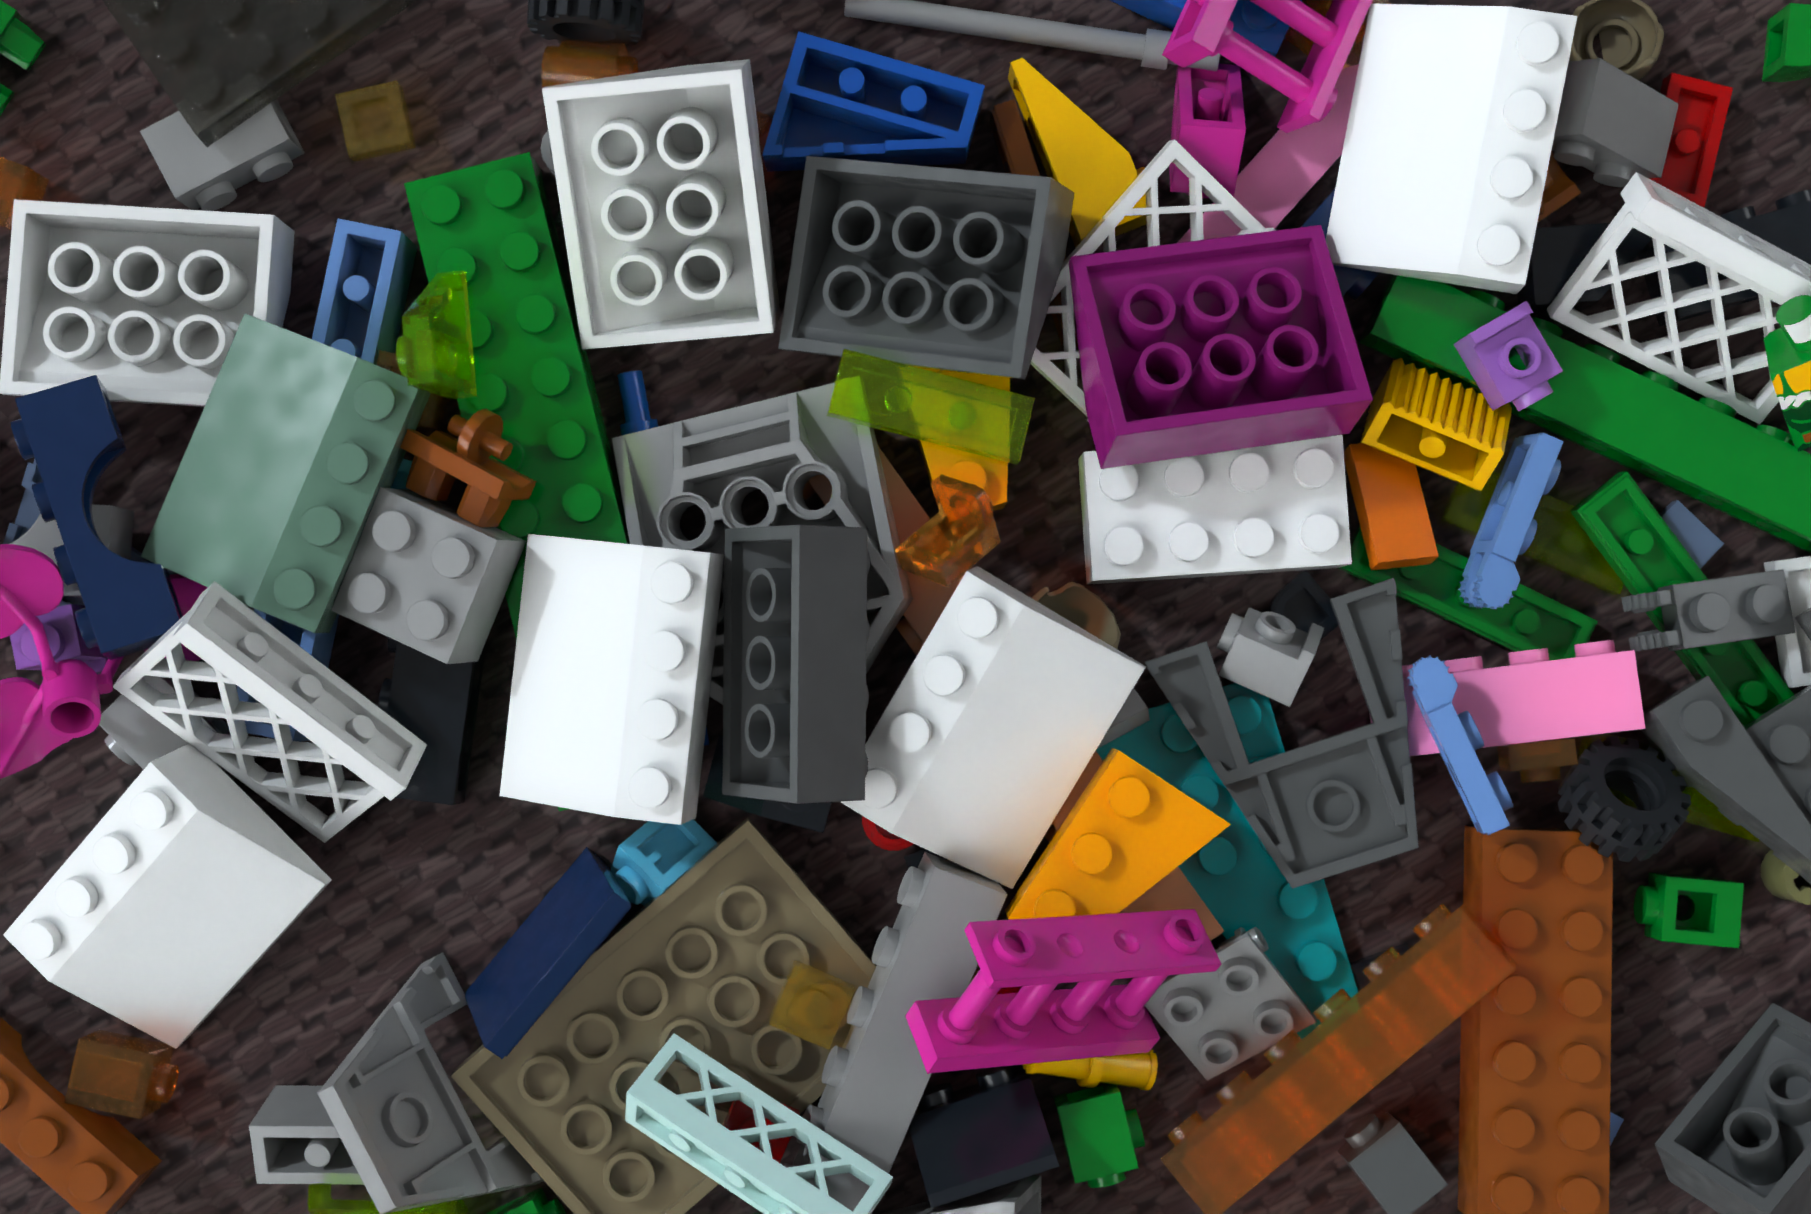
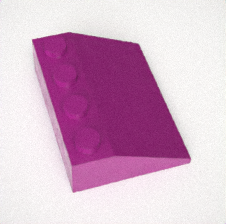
M1321 225L1070 257L1068 264L1085 407L1101 469L1349 434L1373 400Z

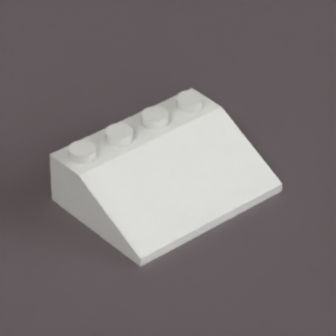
M1370 5L1326 235V243L1333 265L1517 294L1525 286L1577 16L1509 6Z
M750 59L685 65L543 87L542 93L582 350L773 333L781 313Z
M14 199L0 371V394L25 396L97 375L106 388L110 401L205 407L244 313L283 327L291 290L295 231L275 215Z
M528 534L500 796L611 817L682 825L696 818L725 555Z
M976 566L965 572L865 744V752L868 758V772L865 777V800L841 801V803L888 832L1013 889L1146 666L982 568Z
M187 744L151 761L3 936L49 982L176 1049L200 1026L332 879L214 761L192 745Z

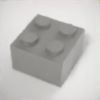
M380 487L331 611L445 664L477 662L527 541L496 527H478L459 517L456 509L423 497L412 490Z

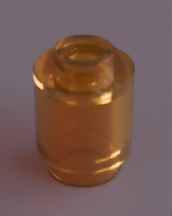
M562 40L559 46H547L544 50L541 72L542 87L638 73V61L636 57H628L627 48L624 43Z

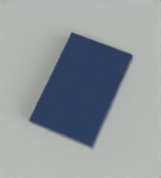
M588 847L584 849L464 993L484 1047L501 1059L508 1056L631 908L630 901L605 861Z

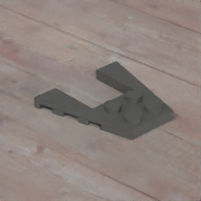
M1394 578L1330 599L1373 723L1249 763L1207 641L1145 662L1147 669L1292 889L1419 848L1412 764L1410 763L1407 706L1404 695L1401 635L1398 625L1397 589Z

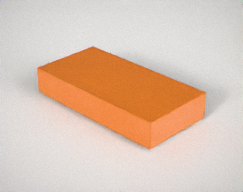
M1363 443L1350 444L1344 451V461L1370 569L1381 570L1431 564L1439 555L1416 465Z

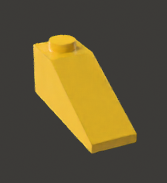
M1020 58L1010 62L1008 80L1047 177H1052L1074 192L1069 233L1076 248L1145 167L1136 169L1130 153L1024 58ZM1145 194L1133 208H1146ZM1146 215L1125 216L1115 227V236L1146 225Z

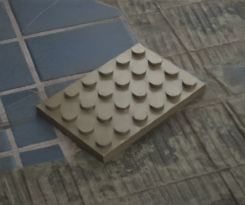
M747 817L707 851L663 894L650 900L607 937L507 1057L505 1056L501 1059L482 1045L453 1070L451 1078L573 1214H685L713 1190L718 1183L625 1121L626 1095L630 1087L674 1033L775 1100L798 1109L802 1113L823 1094L826 1084L822 1083V1073L827 1057L835 1045L843 1046L851 1024L847 1023V1013L851 1000L859 986L868 987L877 965L872 963V958L752 820ZM677 1059L674 1060L658 1081V1083L676 1095L702 1091L699 1074ZM710 1081L711 1089L720 1088ZM733 1101L714 1104L717 1122L723 1125ZM705 1106L696 1107L697 1109L706 1114Z

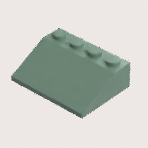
M244 313L141 557L155 564H161L164 568L206 587H209L215 581L245 605L313 633H330L338 614L331 611L380 487L391 488L406 453V450L400 448L407 429L416 430L431 391L421 383L371 362Z

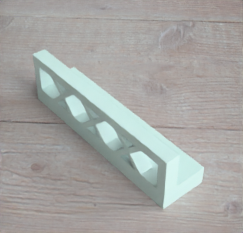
M674 1033L627 1091L626 1122L763 1214H871L892 1183L893 1176ZM677 1059L699 1074L702 1091L676 1095L658 1083V1081L674 1060ZM710 1081L720 1088L711 1089ZM741 1101L753 1109L756 1127L730 1131L717 1122L714 1104ZM705 1106L706 1114L697 1109L696 1107ZM765 1118H767L774 1124L766 1125ZM791 1136L796 1137L807 1145L811 1164L786 1168L772 1158L769 1140ZM759 1142L760 1150L750 1143ZM820 1154L831 1161L821 1162ZM850 1173L870 1187L856 1208L851 1211L828 1195L825 1176ZM814 1178L816 1187L807 1182L805 1179Z

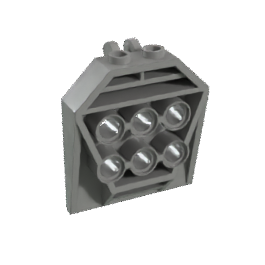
M858 376L612 438L630 544L725 555V529L787 525L866 527L867 550L870 556V568L867 575L869 637L866 643V674L868 673L913 600L861 377ZM816 475H825L832 485L830 501L823 508L811 510L803 499L805 484ZM761 490L768 500L769 509L767 515L760 523L749 525L743 518L741 505L749 493ZM698 505L703 510L706 525L698 538L689 541L680 529V520L687 508ZM725 556L721 583L723 603L718 611L709 694L711 698L722 705Z

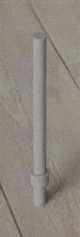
M845 0V17L1141 60V67L1166 70L1167 64L1177 65L1162 55L1172 34L1170 31L1147 28L1145 35L914 0ZM1218 53L1213 57L1207 56L1187 67L1217 71L1220 54Z

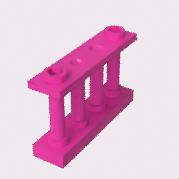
M1237 0L1186 1L1162 55L1182 68L1207 56L1213 57L1218 53L1289 98L1277 125V128L1285 133L1312 123H1318L1331 111L1338 96L1335 84L1372 3V0H1333L1326 17H1324L1300 0H1250L1314 42L1302 71L1299 73L1233 30L1234 23L1229 18Z
M1195 909L969 922L964 931L980 968L961 997L915 1001L905 1017L927 1074L1146 1053L1158 1042L1160 1036L1145 1004L1169 975L1216 972L1221 965V961ZM1132 978L1128 984L1110 986L1114 979ZM1078 982L1073 989L1054 990L1059 983ZM1022 986L1018 993L997 994L1001 988Z

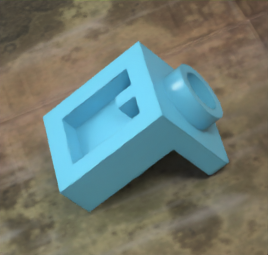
M694 819L682 825L648 821L618 846L611 872L628 900L633 904L638 905L641 903L645 906L650 900L663 894L717 842Z

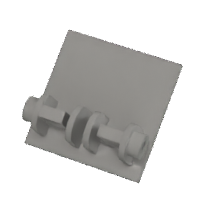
M1240 927L1234 931V936L1218 944V949L1215 951L1221 961V965L1216 972L1169 975L1145 1004L1149 1012L1207 1081L1317 1022L1315 1016L1265 955L1264 952L1268 950V944L1257 927L1248 931Z

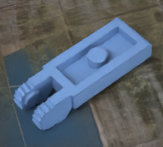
M1546 433L1530 434L1515 438L1470 550L1471 554L1462 574L1464 580L1459 582L1461 584V587L1458 589L1461 592L1459 597H1462L1464 599L1463 603H1468L1469 607L1480 609L1482 607L1490 609L1503 608V605L1509 604V599L1513 598L1512 591L1517 589L1520 582V576L1514 562H1516L1518 555L1525 553L1531 545L1537 530V521L1533 517L1542 495L1550 492L1558 479L1561 461L1557 457L1563 444L1562 440Z
M1431 655L1428 658L1421 657L1408 670L1409 677L1407 679L1410 681L1408 686L1413 687V697L1476 831L1490 835L1510 826L1504 811L1513 808L1510 795L1497 771L1486 775L1475 750L1484 747V742L1472 716L1468 711L1457 715L1452 700L1458 684L1453 674L1448 673L1449 666L1447 667L1444 664L1445 661H1440L1438 656L1436 658H1432Z

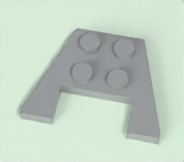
M443 952L420 964L317 1093L379 1214L526 1187L544 1181L505 1137L488 1148H484L425 1034V1028L467 1005L465 994Z

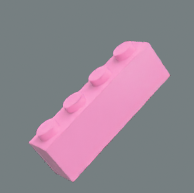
M1614 640L1575 644L1576 657L1549 660L1548 648L1508 653L1509 666L1484 669L1482 656L1446 660L1444 664L1447 667L1449 666L1448 673L1453 674L1458 684L1452 700L1457 715L1464 711L1470 713L1483 739L1484 747L1482 748L1646 729L1635 650L1616 652ZM1412 665L1402 666L1410 756L1440 753L1413 697V687L1408 686L1410 684L1409 679H1407L1409 677L1408 670L1412 668Z

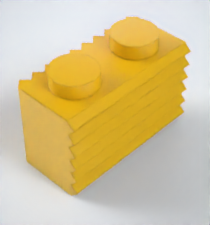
M1399 358L1393 360L1373 397L1361 443L1477 491H1482L1504 455L1512 408L1510 403H1507L1492 411L1483 394L1476 393L1473 387L1464 389L1461 382L1452 384L1450 378L1440 379L1438 372L1429 375L1426 368L1417 369L1414 363L1405 365L1403 359Z

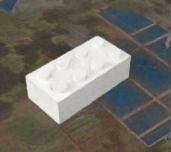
M1343 435L1107 469L1100 468L1096 451H1085L1078 459L1087 584L1332 569L1352 564Z

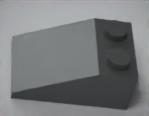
M1775 1003L1769 1006L1656 1141V1149L1670 1182L1720 1214H1811V1023Z

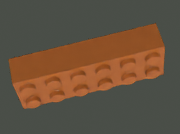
M1465 826L1458 1210L1463 1214H1609L1613 853L1608 858L1598 853L1599 846L1591 842L1586 846L1578 839L1582 835L1579 829L1506 827L1486 835L1477 832L1475 826Z

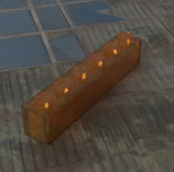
M1442 903L1413 928L1421 940L1402 956L1391 946L1362 971L1371 982L1351 998L1343 988L1340 989L1313 1012L1315 1017L1321 1022L1303 1039L1299 1037L1294 1029L1264 1053V1056L1272 1064L1254 1080L1244 1070L1215 1095L1223 1104L1220 1109L1205 1121L1196 1111L1167 1135L1175 1146L1160 1160L1204 1214H1222L1516 970L1518 963L1464 903L1453 913Z

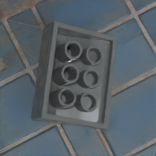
M807 156L778 349L1025 380L1065 258L1074 192L1052 177Z

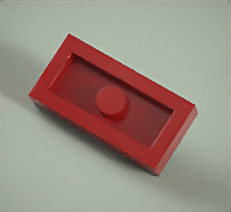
M1672 72L1663 79L1660 90L1661 94L1679 105L1661 178L1649 179L1705 208L1731 100L1732 87Z

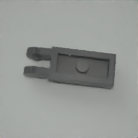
M1784 569L1660 587L1656 592L1621 597L1624 612L1643 613L1654 611L1658 607H1661L1665 632L1652 630L1637 633L1635 637H1629L1630 649L1635 650V652L1668 647L1670 652L1796 633Z

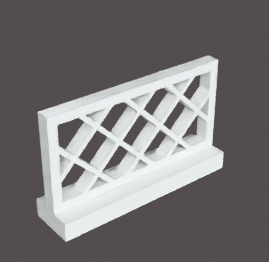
M1175 139L1165 144L1063 262L1051 298L1052 301L1061 291L1062 305L1049 306L1047 314L1062 313L1064 351L1041 353L1035 348L1030 363L1086 416L1084 392L1077 386L1076 358H1080L1079 350H1076L1074 306L1068 264L1070 257L1093 254L1102 242L1104 252L1116 251L1115 227L1125 216L1146 215L1147 247L1160 245L1159 214L1190 213L1191 241L1204 240L1203 212L1223 211L1241 229L1237 235L1276 231L1274 228H1265ZM1173 162L1189 178L1190 205L1158 207L1157 179ZM1202 192L1215 204L1202 205ZM1145 194L1146 208H1133ZM1064 359L1065 374L1050 360Z
M1635 172L1620 193L1625 204L1547 308L1550 318L1707 398L1729 405L1738 414L1761 424L1779 402L1770 372V380L1753 400L1735 392L1733 375L1767 367L1766 351L1730 360L1727 336L1763 327L1765 338L1769 332L1774 331V324L1778 323L1776 313L1780 306L1772 308L1771 300L1782 305L1796 296H1811V265ZM1632 228L1652 237L1655 256L1618 266L1615 250ZM1664 244L1675 249V251L1665 253ZM1694 261L1705 265L1708 284L1676 293L1671 292L1668 268ZM1607 263L1608 269L1601 270ZM1658 272L1661 297L1625 306L1621 281ZM1718 273L1728 277V279L1719 281ZM1611 284L1615 309L1589 316L1573 309L1586 290ZM1747 289L1758 293L1760 312L1725 321L1721 296ZM1711 300L1714 324L1678 333L1674 309ZM1664 312L1668 336L1642 343L1630 338L1628 321ZM1618 324L1619 332L1608 326ZM1716 339L1720 363L1693 370L1683 365L1681 348ZM1670 351L1671 359L1661 353ZM1722 378L1723 385H1721V384H1719V383H1717V382H1715V381H1713V380H1717V379Z
M215 581L200 594L192 608L133 662L113 685V688L324 843L384 796L391 801L407 788L427 747L425 742ZM181 644L205 662L185 660ZM147 675L172 678L176 695L159 692L143 680L142 677ZM191 680L217 682L221 699L195 697ZM236 685L260 703L239 701ZM200 716L227 719L230 734L213 732L202 723ZM245 721L271 723L275 739L248 736ZM289 725L313 743L293 741ZM253 756L280 758L283 773L267 772L255 763ZM297 760L325 763L328 778L301 775ZM342 765L365 782L345 780ZM305 795L332 797L335 812L327 816L309 803Z

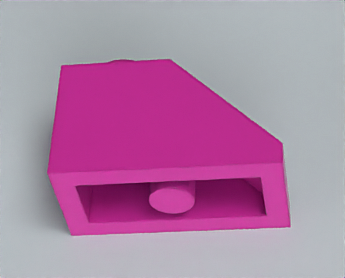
M1219 63L1217 71L1191 67L1182 68L1177 65L1171 140L1175 139L1234 197L1246 133L1240 67L1238 65ZM1172 162L1169 165L1170 192H1181L1189 195V178ZM1202 192V198H1209Z

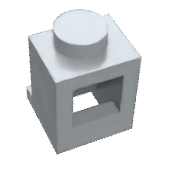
M1249 607L1244 618L1232 613L1216 647L1228 653L1219 676L1290 707L1316 654L1324 627L1312 623L1308 633L1297 629L1291 620L1275 612L1266 611L1261 613Z

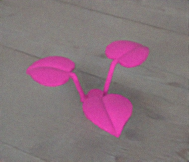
M0 544V639L12 635L25 623L32 633L44 678L40 686L32 680L23 677L0 680V779L38 763L53 749L69 742L73 738L82 737L93 732L101 721L100 694H107L113 691V677L123 657L114 660L108 659L101 674H97L85 662L77 659H65L57 663L54 661L44 626L37 616L51 612L60 604L64 594L62 575L54 561L44 553L30 547L14 544ZM172 574L170 578L184 616L192 608L200 594L208 587L182 575ZM181 644L185 660H201L199 656Z

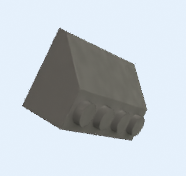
M787 525L725 529L723 795L796 804L865 800V777L868 772V758L865 752L866 709L869 702V692L866 685V643L869 637L867 575L870 568L866 527Z

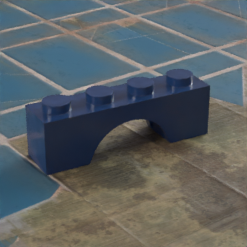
M93 375L15 398L21 419L11 421V429L23 459L27 460L35 457L42 482L32 484L33 494L45 523L53 520L57 522L64 544L54 547L53 551L65 584L67 586L75 583L78 584L85 608L76 610L75 617L87 648L99 646L101 654L110 660L150 648L183 617V613L170 575L161 564L136 562L115 554L106 548L95 529L92 501L96 485L107 467L127 451L106 388L97 375Z

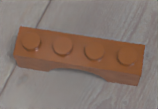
M0 1017V1142L80 1214H114L123 1207L160 1165L162 1160L114 1117L94 1113L73 1102L55 1089L42 1077L27 1058L22 1047V1035Z

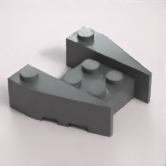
M1811 608L1796 616L1795 619L1811 640ZM1709 676L1685 685L1643 711L1646 729L1640 730L1650 745L1659 751L1658 757L1664 762L1669 759L1676 766L1673 775L1675 777L1683 776L1688 785L1687 787H1693L1718 807L1717 811L1735 825H1741L1772 849L1774 851L1773 855L1811 884V685L1744 727Z

